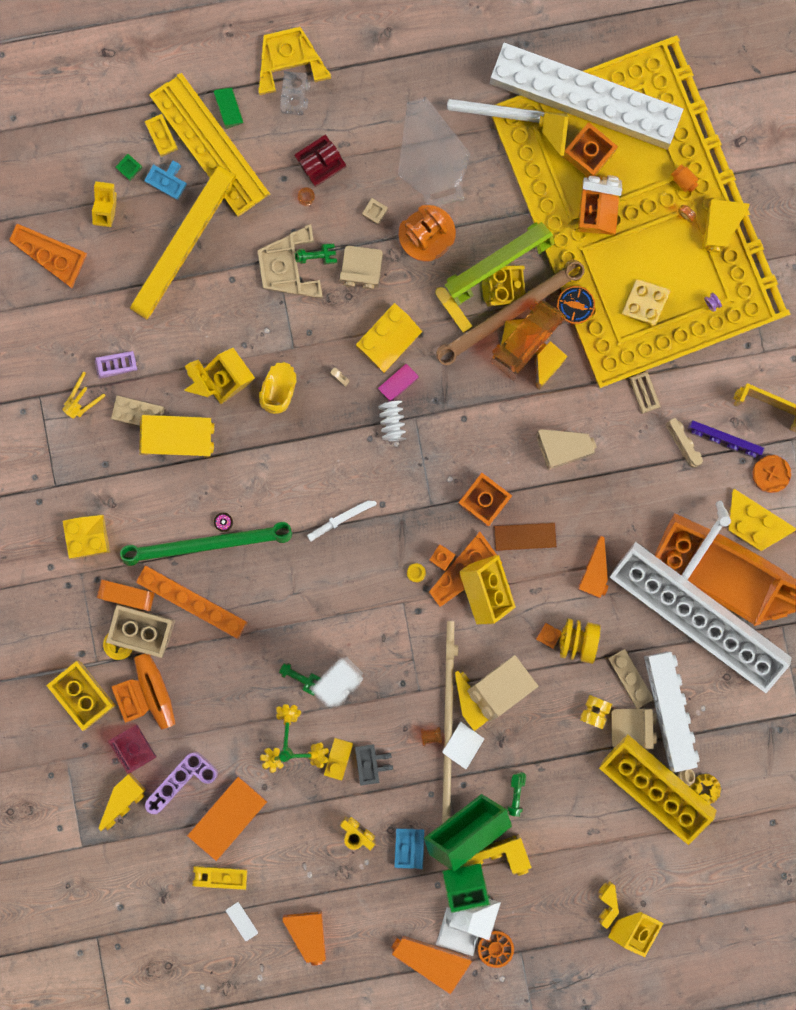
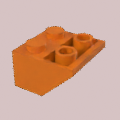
M583 189L580 197L577 232L616 235L619 197L613 194Z

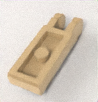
M676 418L667 422L665 426L687 463L692 468L700 466L703 462V457H701L700 452L694 450V443L685 435L683 424L679 420L677 421Z

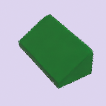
M232 87L214 90L213 92L225 128L228 129L243 124L244 122Z

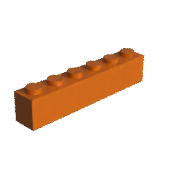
M148 566L144 567L136 581L139 585L237 639L240 638L248 623L246 620Z

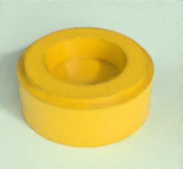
M414 563L407 569V577L412 582H421L426 576V570L421 564Z

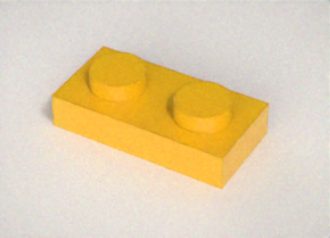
M162 114L145 121L161 157L178 150Z

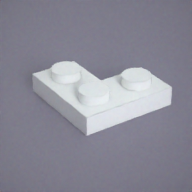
M612 175L603 177L602 181L596 176L584 177L583 189L621 196L622 181Z

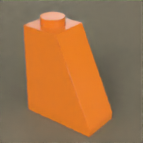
M322 911L283 915V922L305 962L311 963V965L323 964L322 961H326V947Z

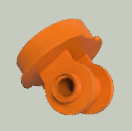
M433 205L420 206L417 212L413 213L407 220H403L399 226V241L404 251L410 257L424 262H430L443 256L449 247L454 244L456 237L455 225L450 215L443 209Z

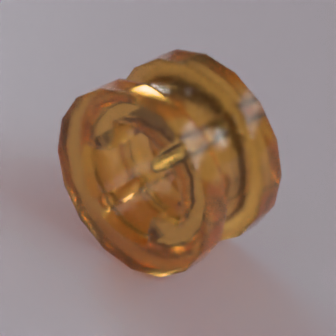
M304 187L298 192V201L303 206L311 205L315 199L314 191L311 188ZM303 193H310L309 197L311 199L309 201L308 199L304 201L302 195Z

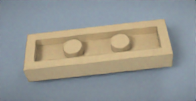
M625 649L608 658L636 709L654 700Z

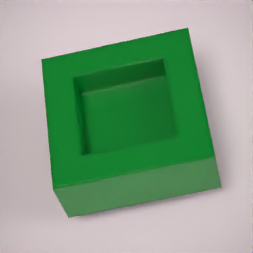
M127 154L115 168L131 181L143 167L132 156Z

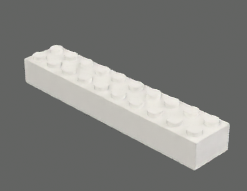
M504 43L490 78L491 85L664 149L669 148L683 112V108L507 43Z
M637 542L633 544L613 570L610 576L612 580L763 692L767 693L790 666L792 657Z
M348 657L343 658L312 690L329 707L333 704L337 707L350 693L348 689L352 691L363 680L361 677L363 672Z

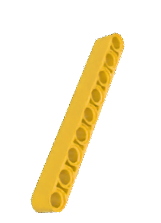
M220 165L216 168L136 296L130 310L146 320L151 316L236 179L235 174Z

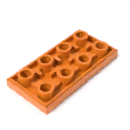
M238 776L187 836L217 861L268 801Z

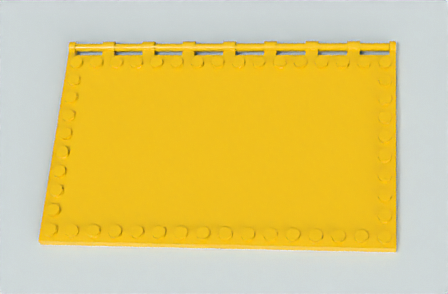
M673 36L583 71L683 108L668 149L521 95L495 104L504 107L567 114L569 118L565 149L588 122L618 146L614 155L596 175L601 181L603 177L608 175L616 176L619 178L618 180L622 181L621 196H618L616 235L577 232L584 177H588L559 155L543 134L539 123L491 116L533 223L537 222L539 224L542 222L553 234L555 244L545 250L553 273L556 274L562 270L565 263L569 260H578L584 266V274L580 279L571 280L559 289L562 293L566 288L581 286L587 289L594 297L595 310L591 318L582 324H574L599 389L791 315L789 309L787 310L777 287L779 285L774 274L772 275L763 253L764 247L761 240L757 238L749 218V210H747L742 221L751 241L747 244L740 225H738L723 250H720V252L708 251L709 249L704 248L708 204L711 199L730 201L723 186L728 184L734 201L743 203L735 183L734 173L729 168L721 149L722 143L718 134H715L708 117L705 101L701 99L694 82L690 65H687L679 45L680 40L678 36ZM668 46L673 48L680 65L678 69L675 67ZM683 80H686V83L694 100V103L690 104L684 86L681 82ZM696 115H700L708 138H704ZM709 150H714L722 173H718ZM681 164L684 167L687 166L699 179L697 182L699 186L691 193L689 191L685 193L673 181L671 176ZM678 211L685 213L691 222L687 221V219L685 220ZM753 254H756L765 278L761 279L752 257ZM580 267L571 270L569 272V275H577L580 271ZM637 279L671 290L660 318L653 327L647 325V322L622 314ZM767 289H770L779 310L777 314L774 312L766 292ZM712 292L722 304V307H717L714 312L709 309L704 300L706 296L710 297Z

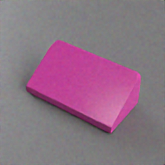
M405 364L384 382L378 390L389 402L393 401L412 385L419 376Z

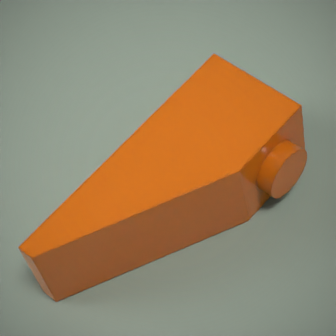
M599 536L577 589L596 598H601V595L605 596L609 585H606L608 577L605 538L603 536Z

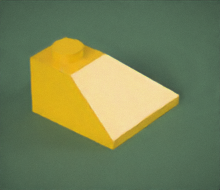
M544 111V116H540L539 127H542L543 134L559 155L564 156L569 116L565 113Z
M638 912L617 920L608 938L623 948L646 957L664 923L642 912Z

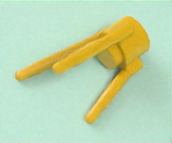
M82 372L62 409L72 419L76 416L81 417L84 412L105 397V394H102L83 409H80L82 405L78 401L86 392L87 387L82 389L75 400L73 398L86 372Z

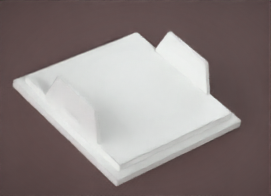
M447 907L436 945L473 956L478 937L449 927L453 913Z

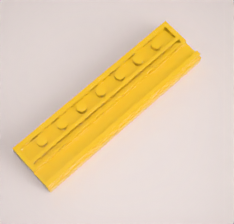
M182 73L177 74V77L149 94L150 98L209 178H211L219 165L236 175V179L224 199L237 217L270 195L264 184Z

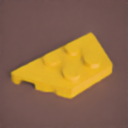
M736 489L732 490L729 512L731 523L728 525V531L758 551H762L796 531L795 527Z

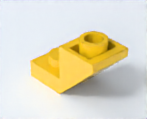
M611 881L608 884L604 883L599 890L600 895L598 896L610 906L609 909L605 908L599 916L601 918L600 924L606 929L619 914L616 888Z

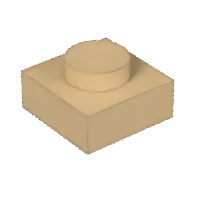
M371 198L362 216L379 225L388 207Z

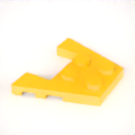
M301 27L264 35L259 95L276 92L272 76L273 72L306 64L311 65L315 82L331 79L330 72L326 69L323 61L314 50Z

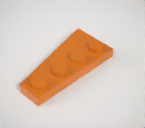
M16 224L9 239L12 244L70 288H73L87 253L20 224Z

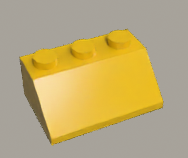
M394 303L356 344V348L385 373L423 331L407 313Z
M499 555L471 563L459 572L476 624H495L516 608Z

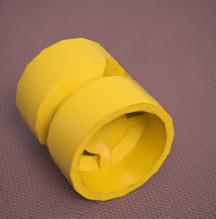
M589 695L585 704L587 709L583 710L579 720L603 729L607 720L605 715L609 714L612 704ZM594 707L600 708L599 714L592 712Z

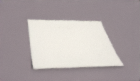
M460 722L442 753L467 769L484 738Z

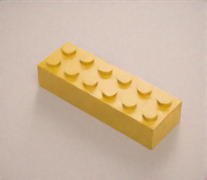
M628 734L603 759L599 767L602 772L687 845L715 818L717 810Z

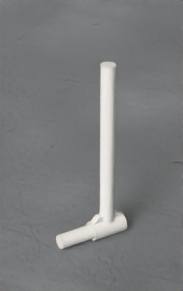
M722 501L716 502L718 515L716 523L681 575L687 580L720 529L731 523L728 511L725 509Z

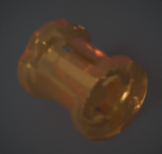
M440 727L432 730L421 729L423 746L430 743L442 744Z

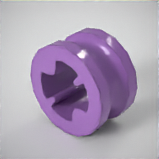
M713 292L710 294V297L706 296L704 298L705 303L712 312L716 311L717 307H722L720 300Z

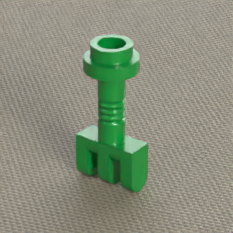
M323 244L321 251L306 252L305 249H299L295 252V260L300 264H305L306 260L321 258H323L324 265L338 263L337 258L330 259L331 256H336V251H328V249H334L335 244Z
M283 663L278 672L283 678L287 675L303 683L302 690L313 696L315 692L309 689L310 686L315 687L317 685L313 682L314 679L318 682L322 680L321 677L313 673L306 677L291 669L290 663Z
M524 772L512 776L511 787L514 788L512 806L507 807L510 816L518 817L523 812V808L519 807L521 789L525 786L526 774Z

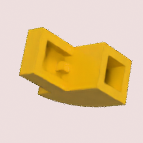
M95 181L92 223L93 225L112 227L117 201L115 186L112 183Z

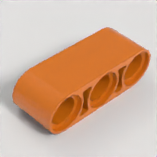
M102 579L97 594L98 599L146 611H151L155 596L154 592Z

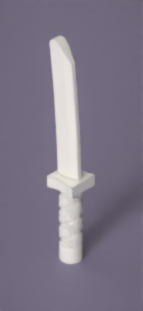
M366 501L334 519L330 518L329 522L308 534L307 537L310 541H313L330 529L337 528V525L375 506L377 502Z

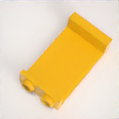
M748 383L736 390L733 396L735 400L734 406L737 407L742 404L746 395H749L795 415L789 430L796 432V404Z
M142 415L140 416L139 455H185L208 458L214 452V442H211V434H214V423H211V418Z

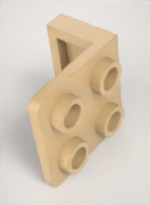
M346 246L340 283L347 287L363 286L362 288L369 290L378 288L382 251Z
M653 709L612 710V746L614 748L628 734L645 749H653V744L657 743L656 732H653V725H656V713H653Z

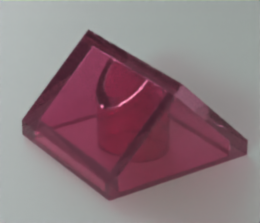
M137 724L108 741L127 774L134 772L157 757Z

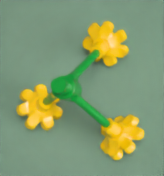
M284 704L283 708L280 706L276 707V718L278 720L283 719L285 725L283 749L280 752L279 748H274L273 751L270 748H266L264 750L266 755L262 754L260 756V760L264 761L262 768L265 770L269 768L270 773H274L276 767L282 769L284 766L282 762H287L293 758L311 759V765L317 766V768H323V763L328 762V758L325 755L329 754V749H323V743L321 742L313 744L310 752L294 754L292 749L288 747L289 725H291V722H297L298 717L301 715V710H297L298 707L296 705H292L290 708L287 704Z

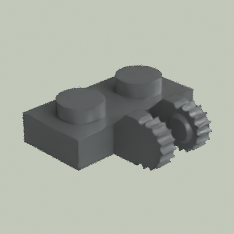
M374 744L355 747L360 786L380 783L378 772L393 770V765L390 764L377 767V760L389 759L392 757L391 753L376 755Z

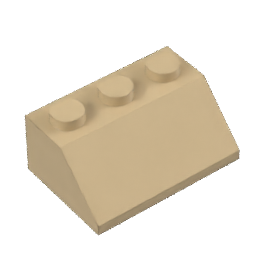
M116 605L106 643L163 658L175 620L124 605Z

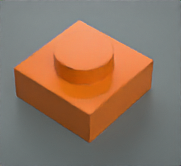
M545 623L536 640L553 649L561 636V631Z

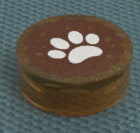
M682 205L677 210L690 223L696 219L695 212L687 205Z

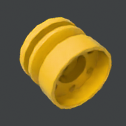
M567 618L560 637V658H566L569 650L570 660H573L576 652H579L580 662L593 664L598 649L601 625L587 622L585 629L581 630V621L577 620L575 628H572L573 619Z

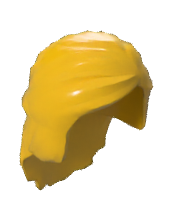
M283 362L271 366L263 381L262 389L259 392V403L268 413H282L286 411L291 402L297 380L294 367H291L290 364Z

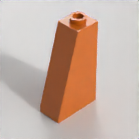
M402 936L401 939L397 938L391 946L393 956L450 995L472 963V958L406 936Z

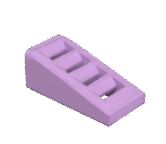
M133 351L95 358L98 379L137 370ZM127 357L130 367H126L125 358ZM118 359L121 360L122 368L120 369L117 362ZM110 361H113L114 370H111ZM102 363H105L107 371H103Z

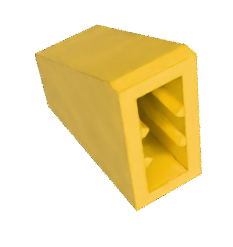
M711 199L708 204L704 248L709 249L708 251L720 252V250H723L749 209L750 204Z

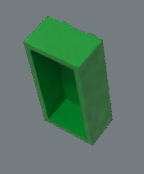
M481 794L424 837V841L429 855L454 872L510 829L512 825L507 809Z

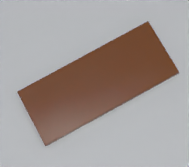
M555 523L494 526L496 551L557 547Z

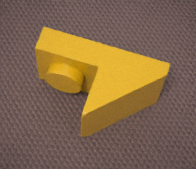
M199 359L185 366L188 376L194 383L184 389V391L205 397L218 393Z
M338 738L334 739L324 776L343 780L353 743Z

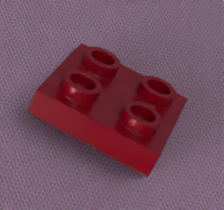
M326 134L294 154V157L314 187L319 186L347 167L336 146L329 140Z

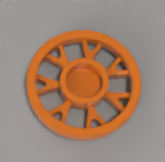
M492 931L491 935L496 934L497 941L492 942L491 937L489 940L481 938L478 944V954L485 965L492 968H500L507 965L513 958L514 944L506 933ZM503 936L508 939L504 944L499 942ZM484 940L490 943L488 947L482 945ZM504 947H511V953L504 952ZM488 950L489 955L483 958L481 952ZM502 954L507 958L503 963L499 959ZM491 956L496 958L495 964L489 963Z

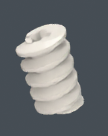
M402 401L385 402L379 406V410L384 411L380 413V417L385 418L380 423L386 426L381 429V432L387 433L382 436V440L390 442L406 440V438L401 437L406 431L400 429L405 423L399 422L400 419L404 418V415L398 414L403 408L397 407Z

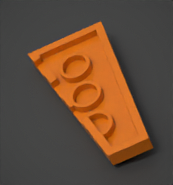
M481 532L475 536L429 591L439 607L465 590L459 573L462 569L471 563L497 555Z

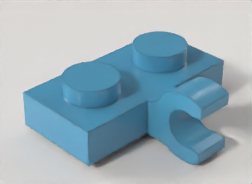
M174 160L171 162L167 172L153 164L144 180L147 184L176 200H179L187 186L186 182L175 177L181 165Z

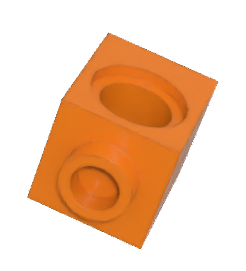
M439 544L429 562L445 572L456 554Z

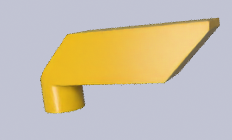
M443 287L436 288L435 295L460 330L464 333L473 327L448 291Z

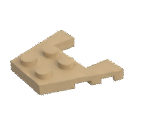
M311 224L258 250L262 283L265 290L323 298L320 280L300 283L298 265L295 260V245L314 242Z

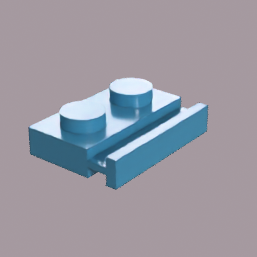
M396 828L394 868L423 869L424 829Z

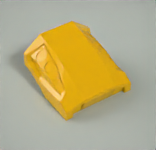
M505 266L481 282L483 299L487 307L509 305L526 294L523 274L524 266Z

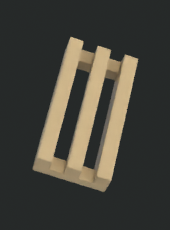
M648 371L629 378L642 414L661 407ZM642 377H645V380L647 382L648 388L650 390L652 399L655 404L653 406L651 405V402L649 400L647 391L642 381ZM636 379L639 382L641 391L643 393L648 408H645L643 404L641 395L635 382Z

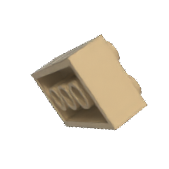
M117 396L111 419L140 426V416H163L164 407Z

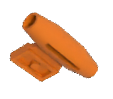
M146 653L134 657L138 680L130 679L112 686L125 723L144 716L150 710L161 730L175 725L171 699L161 673L152 657Z

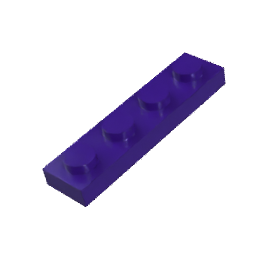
M694 420L689 423L688 430L694 436H706L710 442L727 444L728 449L734 451L740 449L745 451V455L752 458L763 454L764 447Z

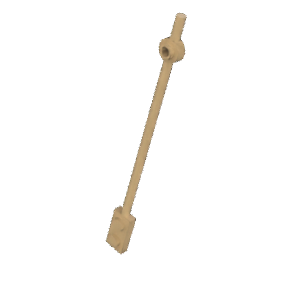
M447 621L444 748L452 737L454 656H458V645H454L455 621ZM445 754L442 824L450 818L451 759Z

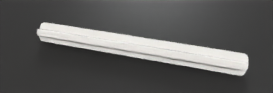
M449 99L447 103V110L537 123H539L540 116H544V112L454 99Z

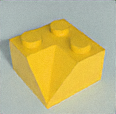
M104 515L79 517L62 521L69 559L110 553Z

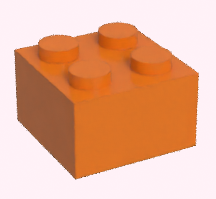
M588 122L565 149L564 156L562 157L586 177L596 176L614 155L618 146Z
M481 473L459 501L458 505L489 527L512 495L484 473Z

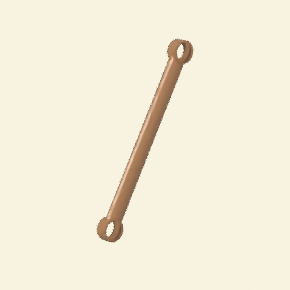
M569 260L565 263L562 270L449 345H441L436 351L437 359L443 365L452 364L456 360V356L505 325L506 320L514 319L569 281L580 279L584 274V266L578 260ZM580 267V271L577 275H569V272L571 270ZM453 351L452 357L449 360H441L446 353Z

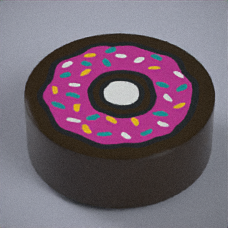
M219 513L214 518V526L221 532H227L233 527V518L227 513Z

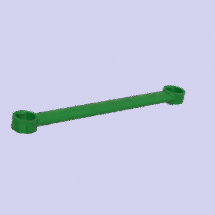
M279 522L274 527L143 547L127 545L121 549L120 556L125 565L133 566L139 561L275 540L279 543H286L292 538V530L288 523ZM282 528L289 530V532L284 535L276 534V532ZM130 551L137 553L135 557H124Z

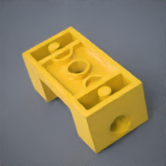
M519 834L488 845L461 866L477 863L483 864L484 859L491 858V860L502 857L501 853L505 852L513 874L521 876L528 873V869L532 868Z

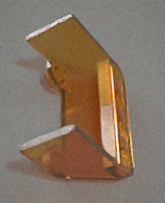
M542 299L539 302L537 300L534 301L529 307L531 312L502 345L498 344L492 350L494 355L490 362L513 381L522 368L558 326L563 324L567 317L560 310Z

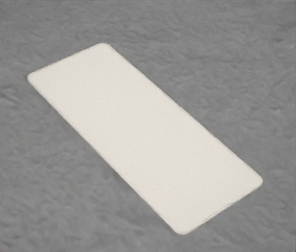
M239 902L226 910L245 941L258 934V931Z

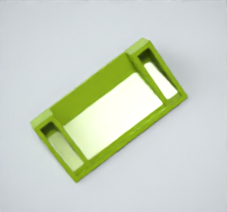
M536 222L527 228V232L458 276L455 274L449 277L445 286L457 305L459 306L474 296L471 291L472 287L528 251L535 248L539 255L553 246L555 243L551 231L542 222L539 224Z

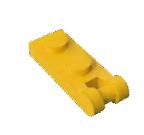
M193 866L195 879L192 881V886L241 890H246L248 869ZM203 873L208 874V881L202 880Z

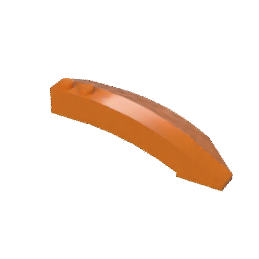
M674 513L654 556L682 575L711 529ZM719 533L688 578L689 582L709 597L754 626L760 625L761 622L784 618L788 614L796 612V579L758 554Z

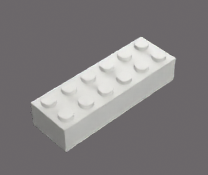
M672 652L644 656L669 770L679 772L697 768V762H700L698 752L694 751L692 744L695 743L693 731L690 732L688 724H691L689 713L685 712L684 709L686 698L684 693H681L679 687L682 685L680 674H676L675 667L678 666L676 656L672 655Z

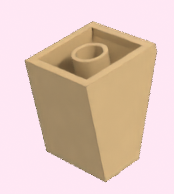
M539 430L536 433L548 470L592 456L597 448L594 438H590L589 434L553 430Z
M514 655L467 691L471 699L482 710V714L491 722L535 690L538 685L516 655Z

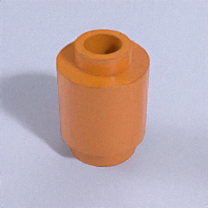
M681 164L671 174L673 181L685 193L687 191L691 193L699 186L697 183L699 179L687 166L684 167Z

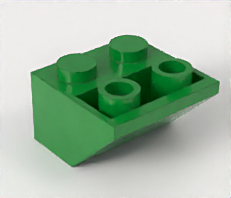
M481 863L463 866L454 872L450 869L442 871L451 913L490 905Z

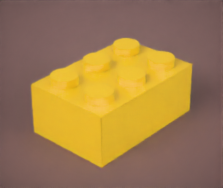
M81 661L73 663L46 685L82 731L87 730L116 706Z

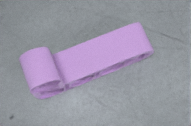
M190 753L147 799L145 803L147 812L157 814L162 811L193 775L203 783H212L218 777L217 769L200 753ZM191 756H196L199 759L198 766L190 764L189 759ZM205 769L212 770L214 774L212 779L209 780L204 777ZM179 770L184 771L186 774L184 781H180L176 777V773ZM165 785H170L173 788L172 795L164 793L163 788ZM159 797L163 798L157 805L159 809L151 807L153 805L152 802L158 800Z

